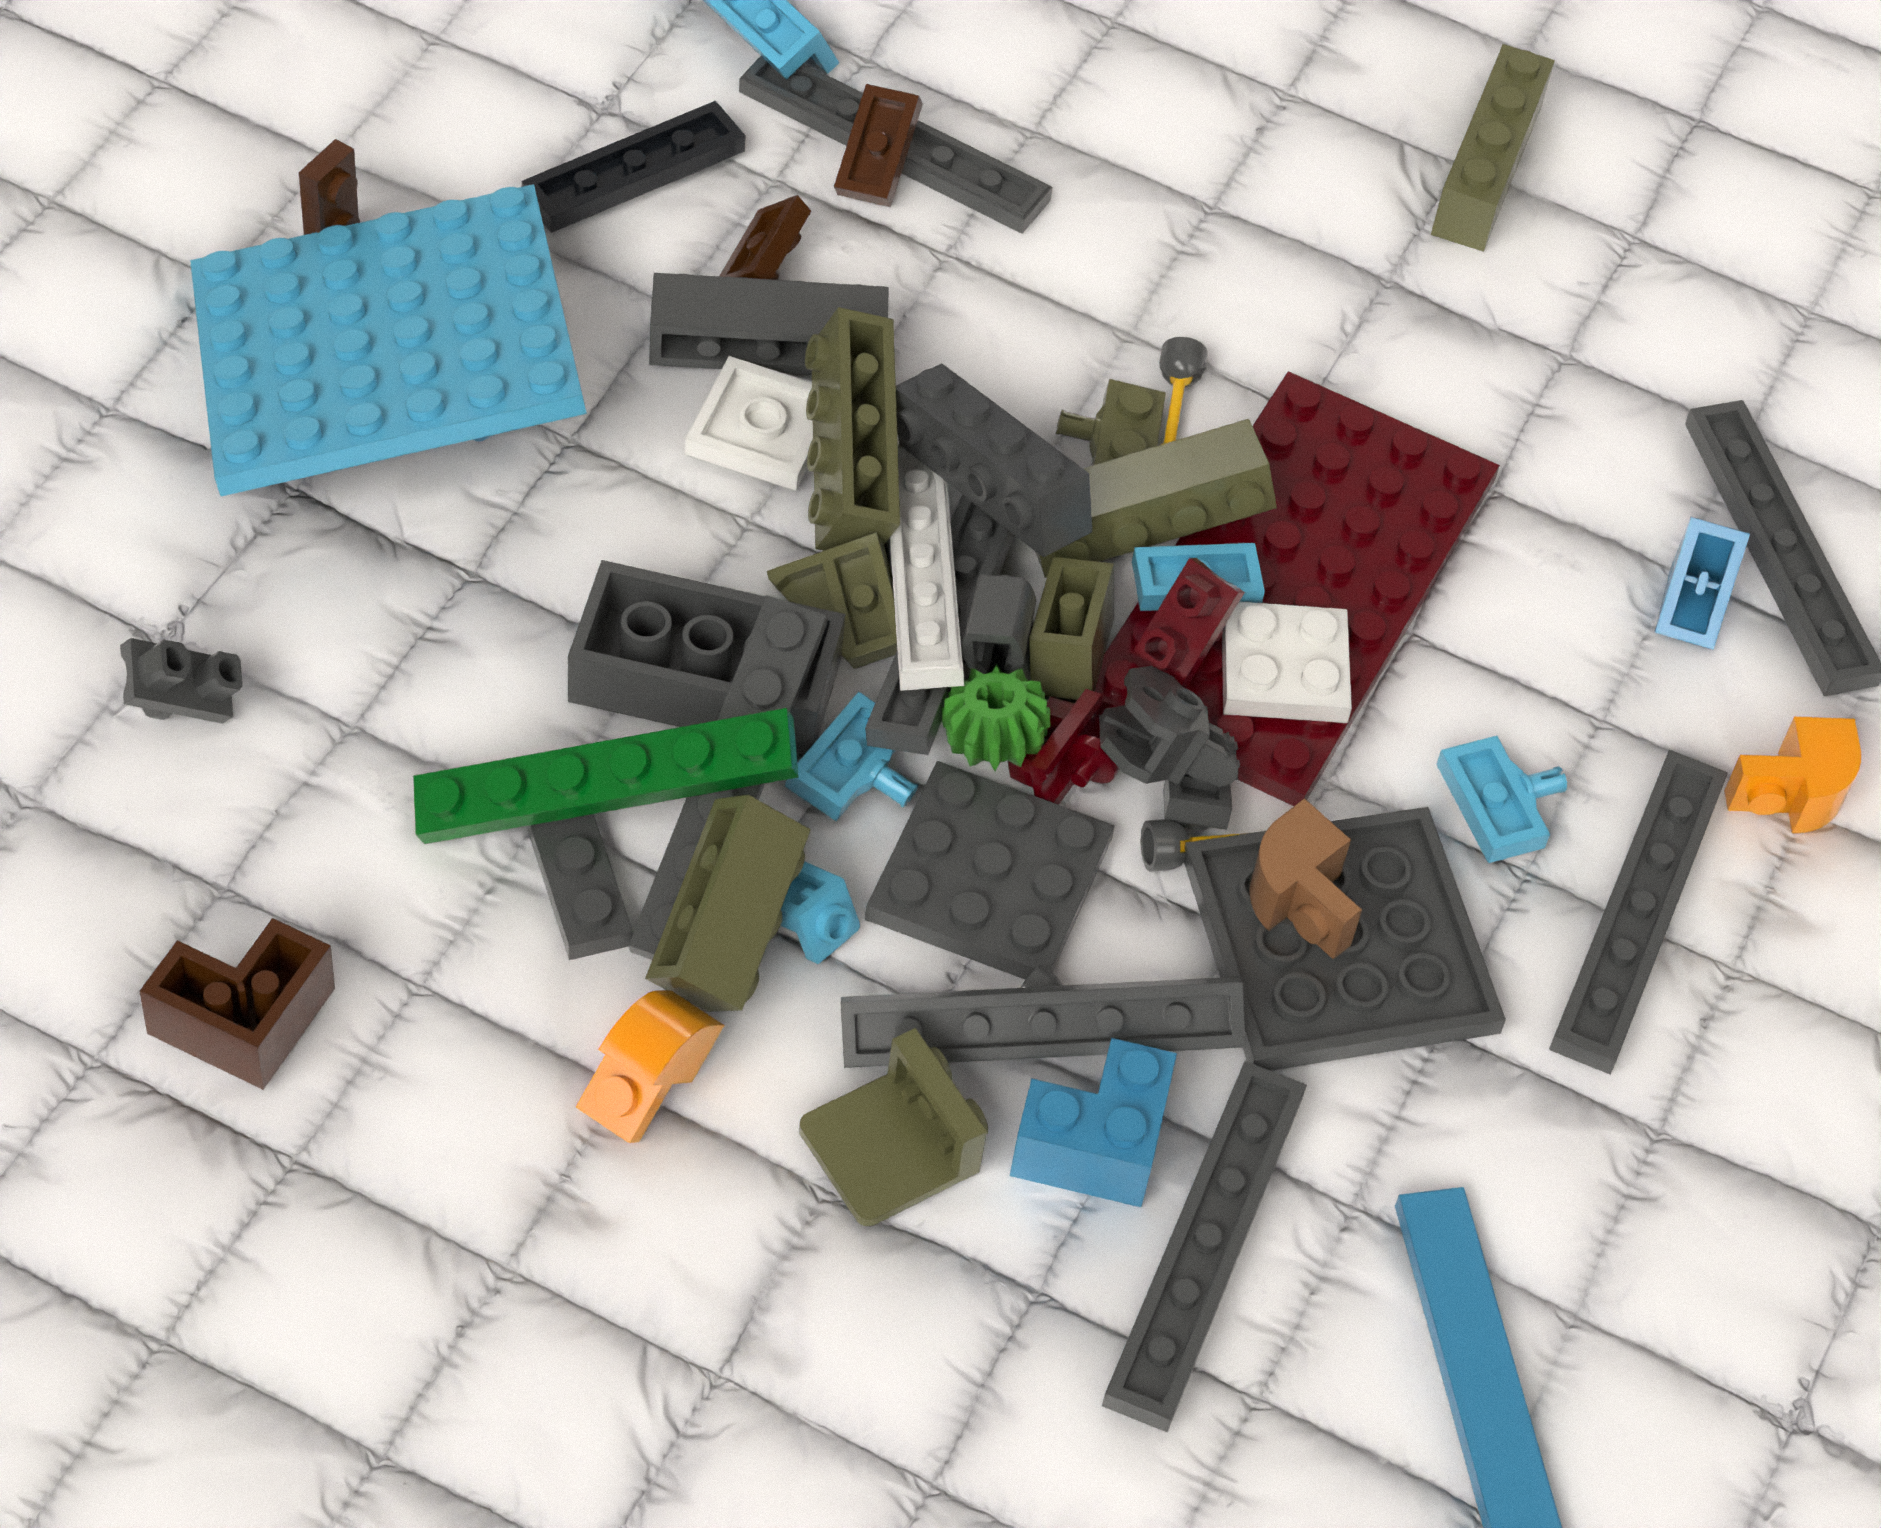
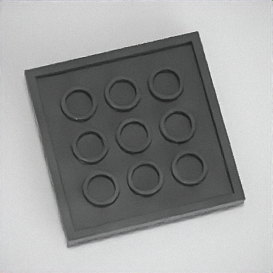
M1429 807L1331 821L1351 839L1341 875L1332 883L1362 909L1351 946L1334 959L1317 944H1311L1303 939L1296 931L1293 922L1287 917L1270 931L1257 918L1250 900V882L1260 844L1266 831L1185 843V852L1187 853L1186 861L1184 862L1219 975L1220 977L1241 976L1243 981L1245 1047L1243 1051L1247 1062L1271 1071L1501 1034L1506 1018Z

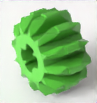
M996 664L992 673L987 674L971 668L967 681H964V686L951 687V691L948 693L949 698L944 699L945 707L942 708V726L946 729L947 742L951 746L952 753L964 754L970 767L982 761L990 762L994 771L997 770L1001 762L1010 761L1021 767L1026 754H1037L1040 751L1041 745L1044 743V737L1047 736V728L1050 727V708L1047 707V700L1041 688V682L1028 681L1022 668L1010 674L1002 673L998 664Z

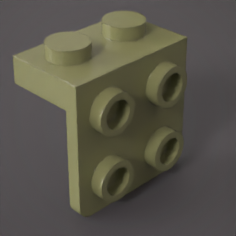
M916 1028L892 1039L886 1075L804 1114L800 1119V1136L856 1221L863 1226H874L980 1172L986 1135L988 1134L986 1118L979 1105L971 1098L965 1100L952 1082V1072L943 1053L937 1047L929 1048Z

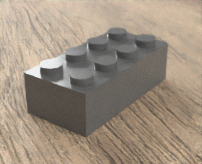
M601 560L568 654V702L677 727L716 721L766 596ZM786 601L827 615V626L792 713L796 753L805 755L819 737L840 666L846 614Z

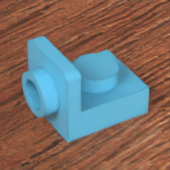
M804 861L800 873L791 882L781 907L782 922L780 926L797 933L806 959L819 964L859 930L860 922L844 878Z

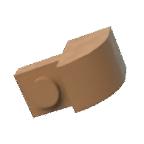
M1305 798L1273 822L1265 832L1250 882V900L1257 918L1268 931L1287 917L1293 922L1296 931L1303 939L1311 944H1317L1334 959L1351 946L1362 912L1358 905L1332 883L1341 875L1351 839Z

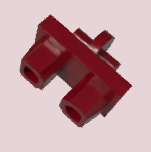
M1189 558L1132 652L1151 666L1173 676L1182 686H1188L1214 642L1219 641L1223 635L1225 624L1245 592L1218 576L1199 559Z
M1085 689L1075 703L1050 697L1047 700V707L1050 708V727L1047 728V736L1044 737L1048 740L1044 745H1041V749L1037 754H1026L1021 767L1007 761L1010 778L1032 787L1034 796L1057 805L1061 803L1074 784L1083 788L1089 781L1100 784L1110 783L1120 769L1100 747V717L1098 709L1103 703L1102 694Z

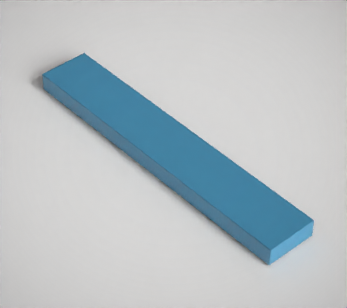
M1464 1187L1400 1194L1395 1204V1210L1483 1528H1562Z

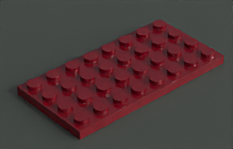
M1288 371L1253 424V429L1270 465L1277 508L1180 537L1175 546L1255 543L1265 590L1262 603L1347 609L1352 707L1348 723L1223 714L1222 636L1219 641L1214 642L1188 686H1182L1197 695L1203 704L1207 706L1209 723L1221 728L1223 733L1229 732L1231 737L1234 736V740L1238 745L1236 758L1240 762L1238 780L1287 804L1295 806L1304 798L1306 800L1309 798L1492 487L1500 465ZM1138 602L1106 650L1095 692L1101 693L1103 697V703L1098 709L1099 715H1102L1105 708L1125 705L1127 687L1124 686V678L1130 669L1151 666L1132 651L1157 610L1140 611Z

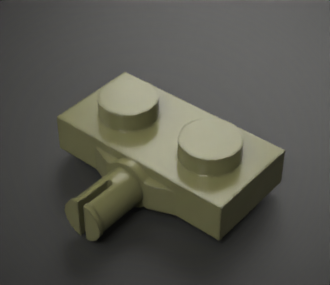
M1109 379L1102 407L1097 412L1096 417L1091 418L1061 409L1055 434L1089 441V448L1093 458L1092 465L1156 447L1166 392Z

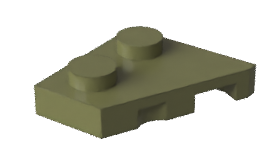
M877 532L767 571L770 582L789 602L846 614L841 655L854 669L896 654L897 635L893 576L884 543Z

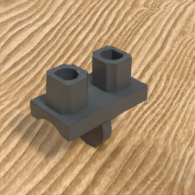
M130 638L120 645L121 657L125 661L127 670L126 685L123 692L125 705L140 707L146 716L159 720L167 719L172 714L223 724L233 717L232 695L243 686L241 660L238 655L218 651L213 655L187 650L183 643L165 639L159 643Z

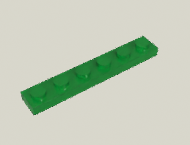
M787 708L414 775L415 833L424 844L799 778L794 718Z

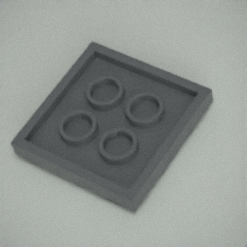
M937 761L866 905L865 920L1025 980L1040 965L1053 973L1112 841L1115 825Z

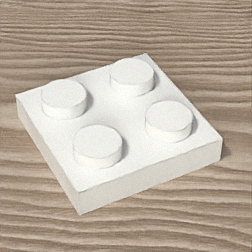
M729 356L685 438V455L796 491L807 470V455L813 440V421L808 420L806 416V404L812 388V382Z
M1239 602L1225 624V631L1222 635L1223 714L1348 723L1352 707L1347 609Z

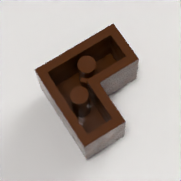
M272 918L235 968L177 940L139 991L147 1034L264 1090L335 989L331 945Z

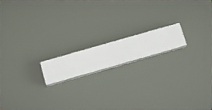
M898 444L900 526L891 535L890 545L900 690L964 686L947 482Z

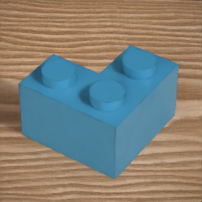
M1111 1038L1098 1094L1031 1078L1009 1176L1142 1207L1177 1053Z

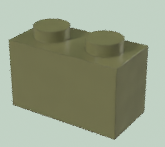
M1060 557L1052 558L1029 639L1031 681L1041 682V688L1045 696L1078 700L1085 689L1096 690L1114 621V563Z

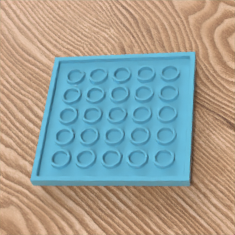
M534 184L518 188L505 187L491 194L464 200H446L433 207L406 213H388L370 221L347 226L334 225L323 229L319 233L316 232L289 239L275 238L262 245L230 252L216 251L206 257L190 260L214 478L220 496L587 414Z

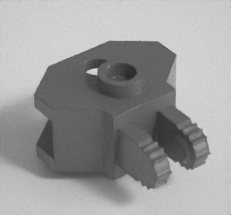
M1153 666L1130 669L1124 678V686L1127 687L1125 705L1105 708L1099 718L1100 747L1124 774L1145 784L1169 780L1179 785L1185 774L1204 783L1210 782L1212 787L1215 785L1218 788L1222 786L1227 788V785L1238 780L1240 762L1236 758L1237 742H1235L1234 736L1231 737L1229 735V732L1223 733L1221 728L1209 723L1207 706L1203 704L1202 700L1190 690L1183 688L1173 676Z

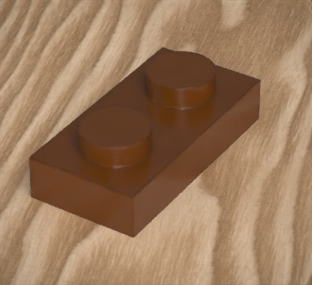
M870 84L865 85L834 184L837 195L891 207L923 103L919 95Z
M335 139L298 172L304 235L319 233L323 229L334 225L347 226L360 223L354 148Z
M798 195L758 209L719 276L778 280L779 272L777 270L785 256L801 240L799 232L811 213L809 207Z

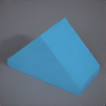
M1690 517L1669 572L1655 633L1714 650L1750 533Z

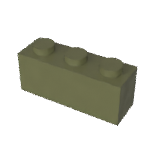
M750 795L715 799L645 979L665 990H672L688 1002L707 1012L742 1011L745 1002L752 997L758 986L760 977L758 968L767 944L780 928L782 922L781 907L791 882L798 876L805 861L803 849L811 829Z

